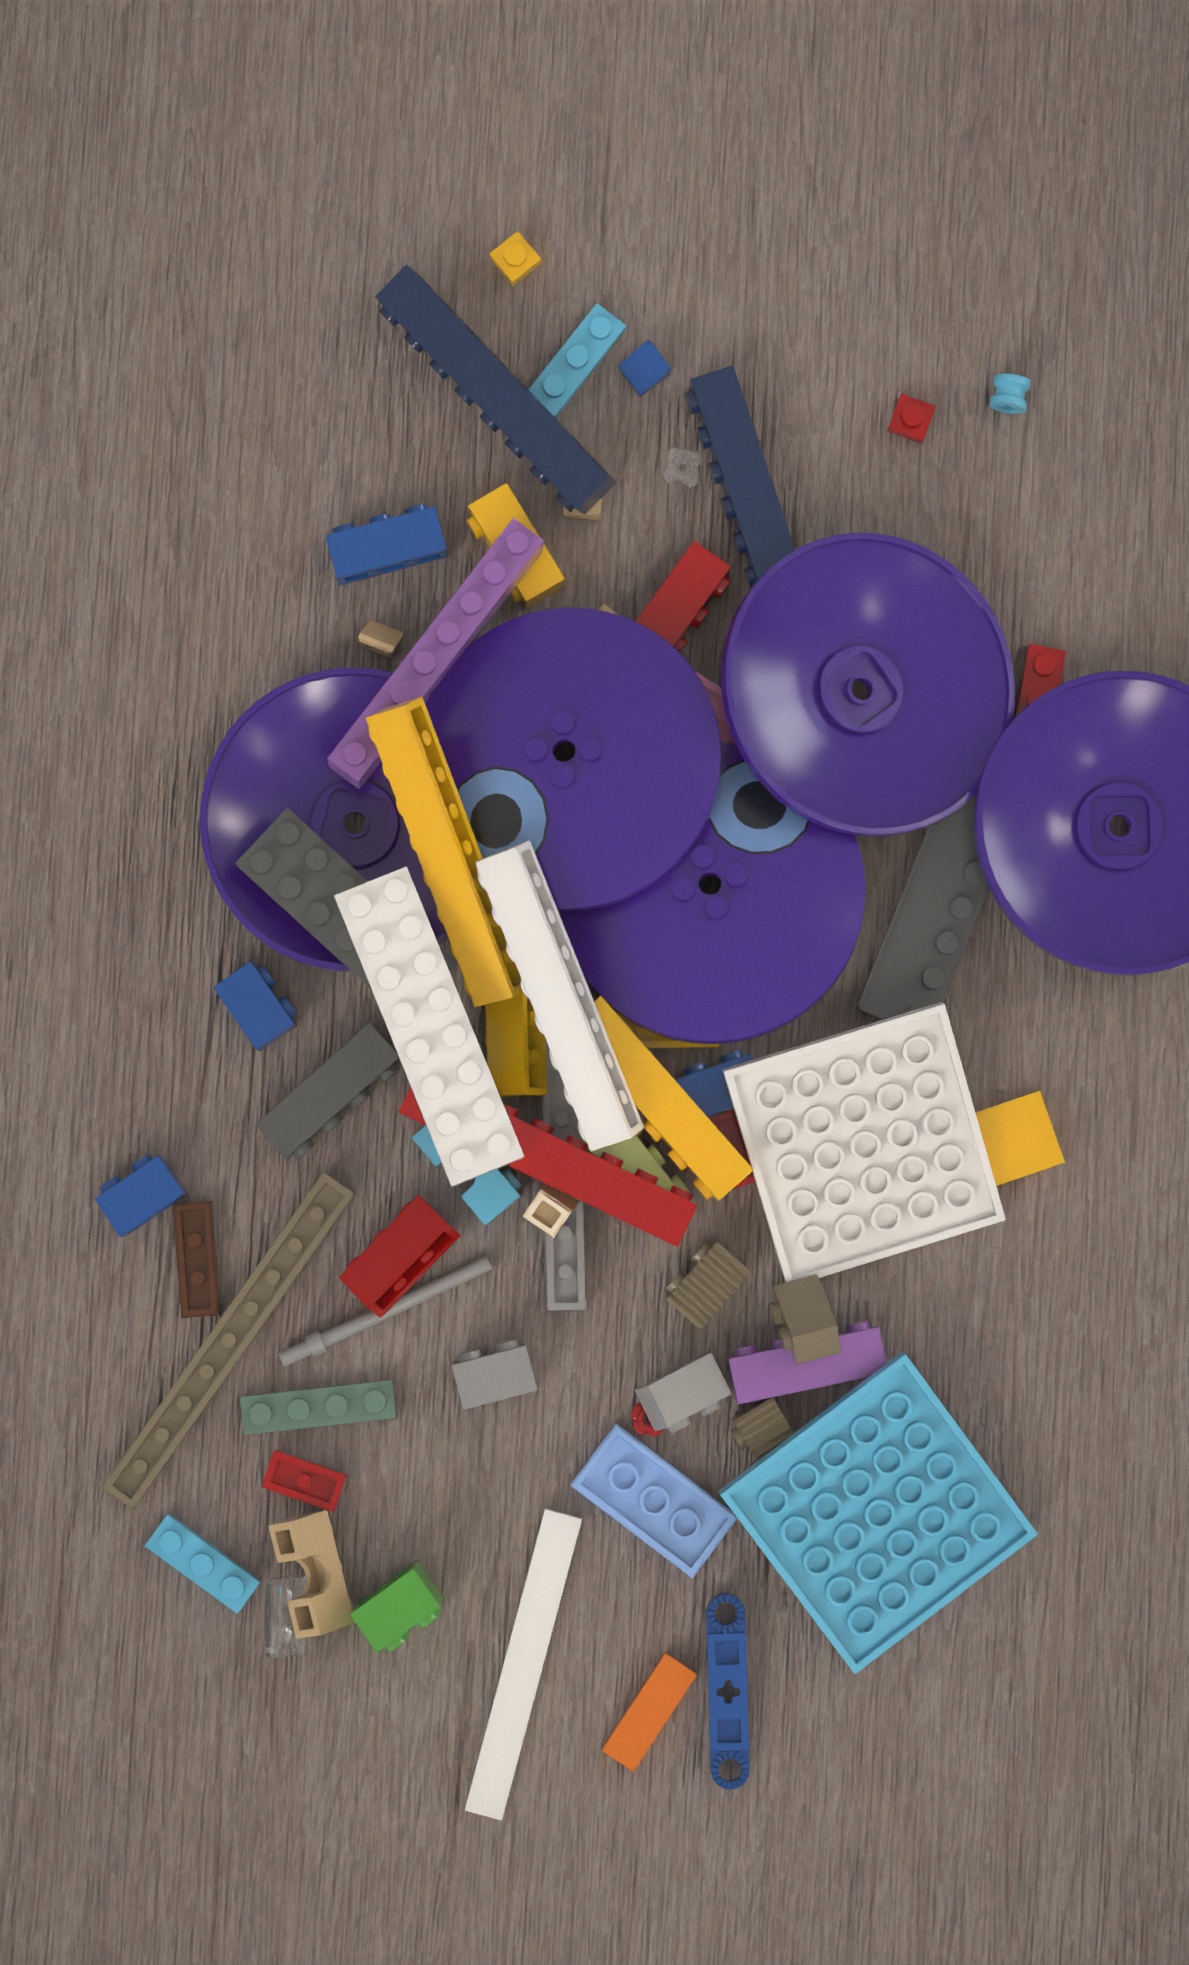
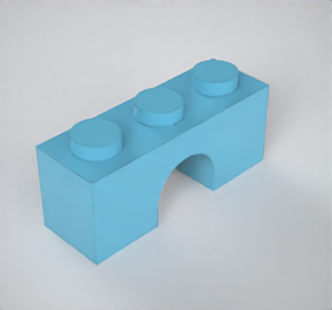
M424 1126L411 1138L436 1167H439L442 1162L428 1127ZM508 1168L503 1172L495 1169L476 1177L472 1187L461 1197L486 1226L521 1197L516 1191L521 1184Z

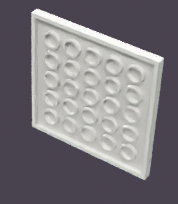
M943 1002L722 1069L750 1166L754 1170L752 1171L785 1283L816 1274L818 1278L1006 1220L947 1010Z

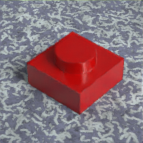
M901 393L887 432L922 444L936 406Z

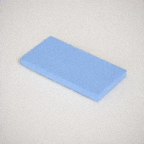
M617 1423L570 1484V1486L692 1579L737 1520V1517L729 1508Z

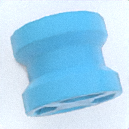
M1007 373L995 375L993 385L996 390L995 395L990 398L989 407L1003 413H1025L1027 402L1024 398L1025 393L1030 390V379Z

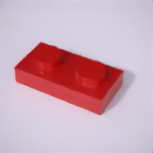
M1034 644L1027 646L1014 718L1033 701L1060 685L1066 650Z
M275 1449L261 1487L334 1512L347 1474Z

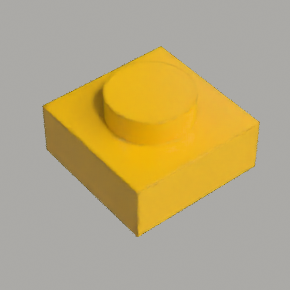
M518 231L489 253L490 260L512 286L542 264L541 258Z

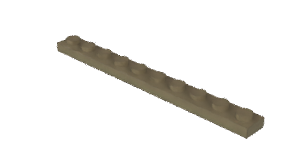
M323 1172L102 1486L105 1491L132 1510L136 1508L355 1195L353 1191L327 1173Z

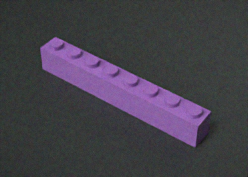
M513 518L327 758L329 768L360 790L382 761L375 743L370 738L366 717L386 707L421 696L425 704L427 703L431 693L462 652L474 642L543 552V539Z

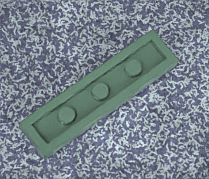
M393 1379L240 1397L244 1435L397 1418Z

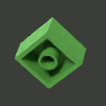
M416 1560L357 1603L352 1609L350 1616L376 1653L383 1648L391 1652L408 1639L407 1636L410 1634L408 1630L416 1624L420 1629H423L440 1616L438 1613L441 1612L440 1607L444 1597Z

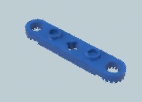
M720 1593L709 1601L706 1609L710 1770L712 1778L717 1785L731 1790L744 1785L749 1776L745 1609L737 1596L730 1593ZM723 1602L733 1604L737 1610L736 1618L728 1624L720 1623L714 1615L716 1607ZM727 1680L731 1681L734 1688H739L738 1693L732 1694V1701H725L722 1694H717V1688H723L724 1681ZM728 1758L737 1760L741 1765L740 1774L734 1779H725L719 1773L721 1762Z

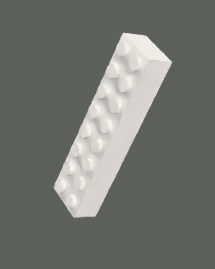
M407 866L334 895L451 1187L524 1158Z

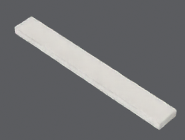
M547 1508L544 1510L465 1811L498 1820L503 1818L582 1521L580 1517Z

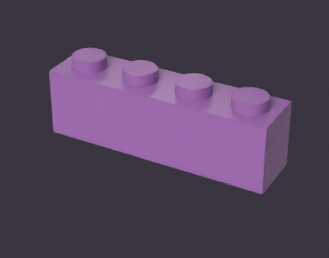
M868 1321L846 1325L847 1332L839 1334L841 1353L801 1364H796L791 1350L784 1351L781 1339L772 1340V1348L757 1351L756 1344L735 1348V1356L727 1357L736 1403L743 1404L869 1377L886 1364L879 1327H869Z

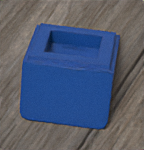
M650 340L644 342L618 366L640 397L669 377L671 372L670 366Z

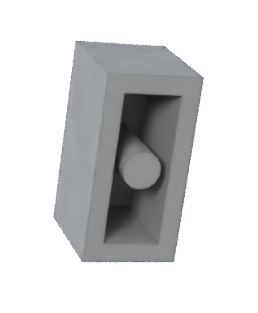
M517 1339L496 1344V1352L481 1356L480 1349L458 1355L459 1362L453 1363L451 1366L463 1410L538 1390L527 1344L518 1346Z
M712 1353L696 1357L635 1389L654 1431L668 1428L670 1433L691 1424L688 1417L699 1411L702 1416H705L723 1407L720 1400L732 1394Z

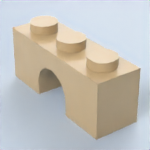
M327 1510L302 1514L268 1525L277 1563L295 1560L303 1567L306 1575V1586L302 1594L297 1598L287 1601L296 1639L321 1636L354 1624L355 1622L350 1616L352 1604L348 1596L342 1564L339 1560L333 1528Z

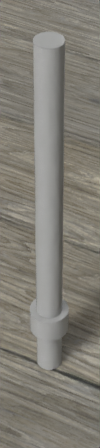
M484 1256L405 1293L382 1318L369 1310L322 1333L319 1330L305 1336V1341L278 1353L281 1362L286 1367L311 1354L313 1357L328 1351V1346L492 1270L487 1256Z

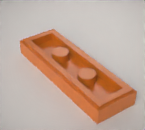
M664 1652L608 1737L601 1751L634 1772L696 1678L697 1672L667 1652Z

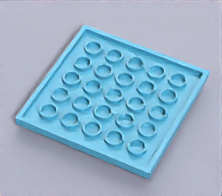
M903 1351L718 1491L854 1674L866 1667L1038 1535Z

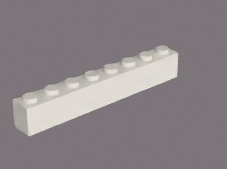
M530 840L475 862L478 868V881L481 887L488 893L492 903L493 918L496 924L502 928L507 941L506 950L508 956L516 963L521 976L522 991L532 1003L536 1013V1026L546 1038L550 1048L549 1056L551 1063L560 1073L564 1083V1095L567 1102L574 1108L578 1118V1130L582 1139L588 1143L590 1151L632 1138L644 1128V1125Z

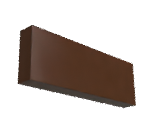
M212 1201L173 1204L181 1318L221 1315Z

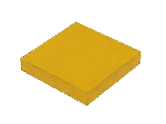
M1040 1091L975 1112L996 1186L1065 1163Z

